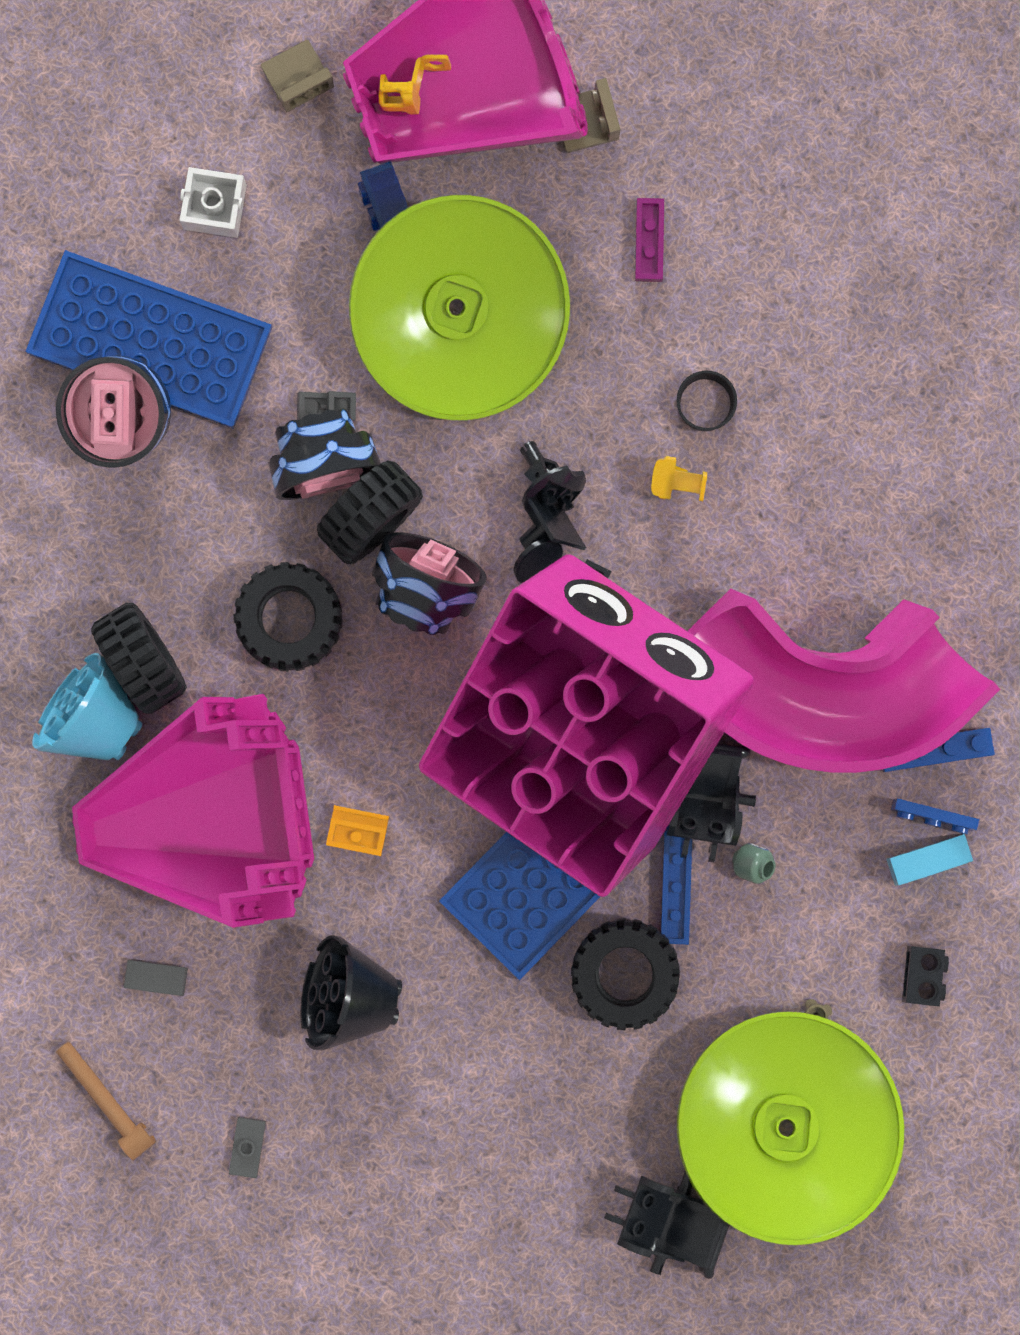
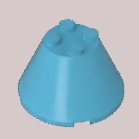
M93 653L84 659L87 664L81 670L74 668L42 713L38 722L42 725L39 735L34 733L32 745L38 751L99 760H110L112 758L119 760L127 749L125 744L131 736L134 737L140 731L142 722L138 720L139 715L121 684L114 676L105 658L99 653Z

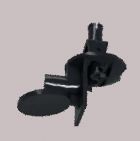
M534 441L524 444L527 451L524 447L520 448L521 454L530 466L524 475L532 482L524 493L522 503L525 511L534 523L519 538L525 550L516 560L513 571L517 581L520 583L525 582L560 559L563 554L561 544L580 550L586 549L585 544L565 511L574 508L572 501L584 489L586 483L585 473L583 471H571L568 466L559 467L557 462L544 458Z

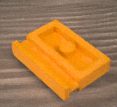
M334 805L326 845L382 856L390 816Z

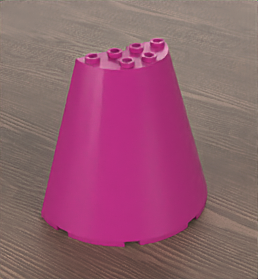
M418 0L343 62L346 70L343 73V77L348 88H352L354 97L351 98L354 109L357 113L362 112L363 119L360 122V128L363 135L369 139L371 146L368 147V152L372 161L384 164L575 140L586 136L588 125L584 106L579 101L578 94H580L560 35L556 34L551 20L553 18L545 0ZM424 55H447L451 62V70L428 71L424 69L419 90L421 98L419 114L410 115L403 111L382 110L379 104L381 74H386L388 82L412 81L415 62L419 57ZM431 61V62H429V63L435 64V65L443 64L442 62H439V61ZM388 92V96H401L398 92Z

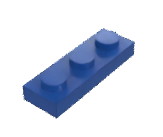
M898 798L893 799L891 806L892 811L898 812L897 817L911 821H913L914 816L924 818V824L940 828L941 823L951 825V831L968 835L969 830H977L980 820Z

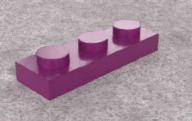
M637 198L635 281L662 282L664 198Z

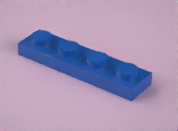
M983 728L957 732L944 744L926 755L902 765L883 769V772L993 756L995 752L991 729Z
M664 831L661 934H664L669 939L670 944L689 945L692 839L689 842L687 857L681 858L682 838L668 836L667 831Z

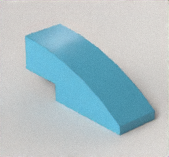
M963 834L887 858L886 860L894 885L899 886L973 861L966 836Z

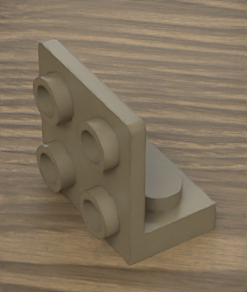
M305 40L261 64L264 74L286 113L334 88L333 77L327 67H323L309 40Z
M607 78L596 80L594 90L578 94L580 104L584 106L587 118V135L580 139L563 141L567 153L619 140L621 129Z

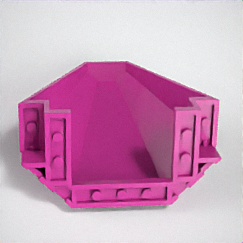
M259 694L234 699V697H201L72 807V823L75 829L76 853L79 864L232 928L262 924L268 920L294 917L296 912L294 908L295 899L301 897L307 881L304 876L306 868L312 867L314 861L313 845L299 746L295 740L287 738L284 733L286 730L285 725L276 712L269 711L265 695Z

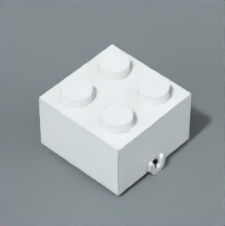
M189 167L185 189L181 190V201L183 203L180 223L183 229L238 238L247 186L244 176Z

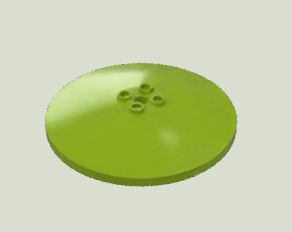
M447 195L424 200L408 207L389 220L375 234L361 255L354 272L349 296V320L354 344L360 359L376 383L386 393L408 408L427 416L446 420H473L495 415L509 409L531 394L543 382L556 363L565 342L570 318V296L566 274L559 256L545 234L526 216L512 207L492 199L472 195ZM454 299H459L463 303V310L457 315H453L449 310V304Z
M776 1012L760 1015L731 1027L708 1045L698 1057L688 1074L680 1096L677 1112V1138L680 1156L692 1186L703 1202L722 1221L734 1229L761 1241L783 1245H805L826 1241L851 1230L865 1220L881 1203L892 1186L901 1162L904 1146V1118L900 1097L890 1073L879 1056L859 1036L846 1027L817 1015L801 1012ZM783 1120H788L793 1125V1131L787 1137L783 1136L779 1131V1124Z

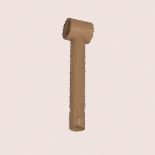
M70 1041L56 1051L58 1056L70 1068L73 1075L121 1134L122 1137L118 1140V1143L131 1160L134 1161L156 1143L155 1137L153 1135L149 1136L145 1131L147 1127L142 1122L137 1125L133 1123Z

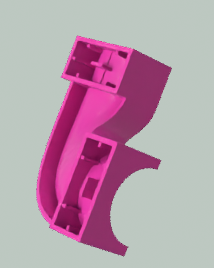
M731 588L688 630L689 633L753 675V686L724 734L765 757L808 770L831 773L867 772L902 765L922 757L944 744L962 729L1000 690L994 681L983 676L969 665L942 637L934 624L940 618L934 610L905 599L864 638L868 642L866 646L850 652L827 653L801 648L787 636L756 599Z

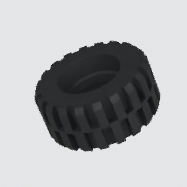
M389 460L382 462L379 466L374 467L370 472L362 476L359 481L353 484L330 507L328 512L322 517L321 522L318 523V536L343 563L355 564L358 560H362L367 554L374 551L376 547L380 546L386 535L394 533L405 522L407 517L419 505L420 500H422V490L396 462Z
M280 562L278 566L271 564L264 567L265 570L259 574L255 572L251 576L252 579L249 583H244L240 589L241 595L239 598H236L234 605L236 607V613L233 614L237 629L236 633L243 647L257 661L271 669L275 668L280 671L305 670V667L320 663L319 660L324 656L327 657L331 653L333 645L337 644L340 637L339 632L343 624L341 604L332 585L318 571L313 568L309 569L300 563L293 565L289 564V562ZM292 591L300 593L311 602L314 608L315 621L311 631L305 638L294 643H282L274 640L268 635L263 626L262 615L265 605L273 596L281 592Z
M125 603L94 622L91 632L101 654L124 691L144 714H152L185 693L187 685L173 657L156 630L136 604Z
M626 918L605 922L598 928H594L587 935L575 953L571 967L573 993H576L577 1002L581 1008H585L588 1012L587 1015L593 1020H599L601 1025L605 1027L614 1026L617 1027V1030H626V1028H634L636 1030L642 1028L645 1024H652L657 1021L659 1016L667 1012L676 997L680 978L677 953L669 943V939L651 924L647 925L637 919L626 920ZM627 947L640 951L649 960L652 967L653 975L650 987L643 995L633 1000H619L612 997L604 990L599 979V968L602 960L608 953L618 948Z

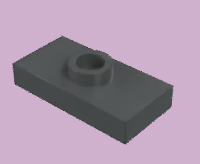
M245 1117L237 1118L229 1168L230 1175L257 1179L266 1127L265 1120Z

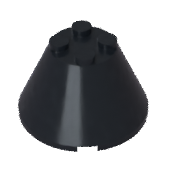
M335 935L324 938L316 948L317 951H320L316 961L310 962L308 965L302 989L300 1009L301 1028L307 1029L309 1037L305 1038V1042L311 1049L320 1051L386 1030L389 1025H395L399 1018V1010L397 1008L398 996L402 991L401 980L396 979L394 975L348 941Z

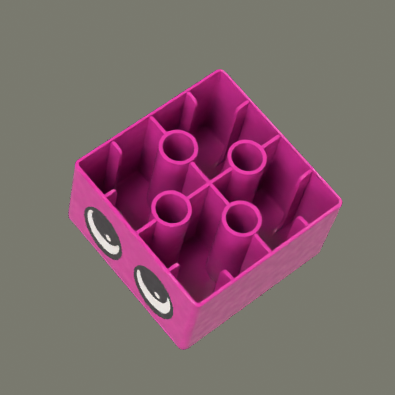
M565 555L510 592L419 762V769L428 778L598 896L605 897L655 848L753 686L754 678L751 673L575 556Z

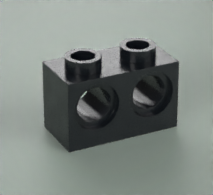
M907 946L902 1002L940 1007V1001H944L946 996V984H942L943 972L947 973L949 957L945 956V950ZM926 954H930L934 960V964L929 970H925L921 965V959ZM927 982L931 987V993L928 997L922 998L918 993V989L922 983Z

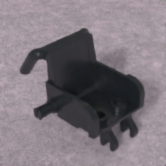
M719 743L714 748L667 828L668 836L682 838L681 858L687 857L690 839L710 842L708 862L715 861L718 843L737 845L743 818V812H739V804L755 807L756 795L742 794L739 791V769L742 759L751 753L749 748Z
M684 1171L681 1184L677 1189L660 1184L645 1176H641L636 1192L616 1185L615 1192L633 1199L626 1219L607 1212L604 1218L623 1226L617 1245L642 1256L651 1257V1254L655 1255L650 1272L661 1275L666 1259H672L680 1262L688 1261L699 1266L700 1273L706 1279H711L714 1276V1269L730 1225L713 1213L702 1199L691 1194L692 1184L686 1171Z

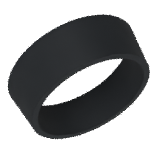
M708 370L699 371L688 376L680 385L677 393V408L683 421L693 429L712 431L724 426L731 420L737 408V394L733 384L724 375ZM703 379L712 380L722 385L727 391L730 398V410L726 419L716 427L703 428L692 424L685 418L681 411L680 402L684 390L691 383Z

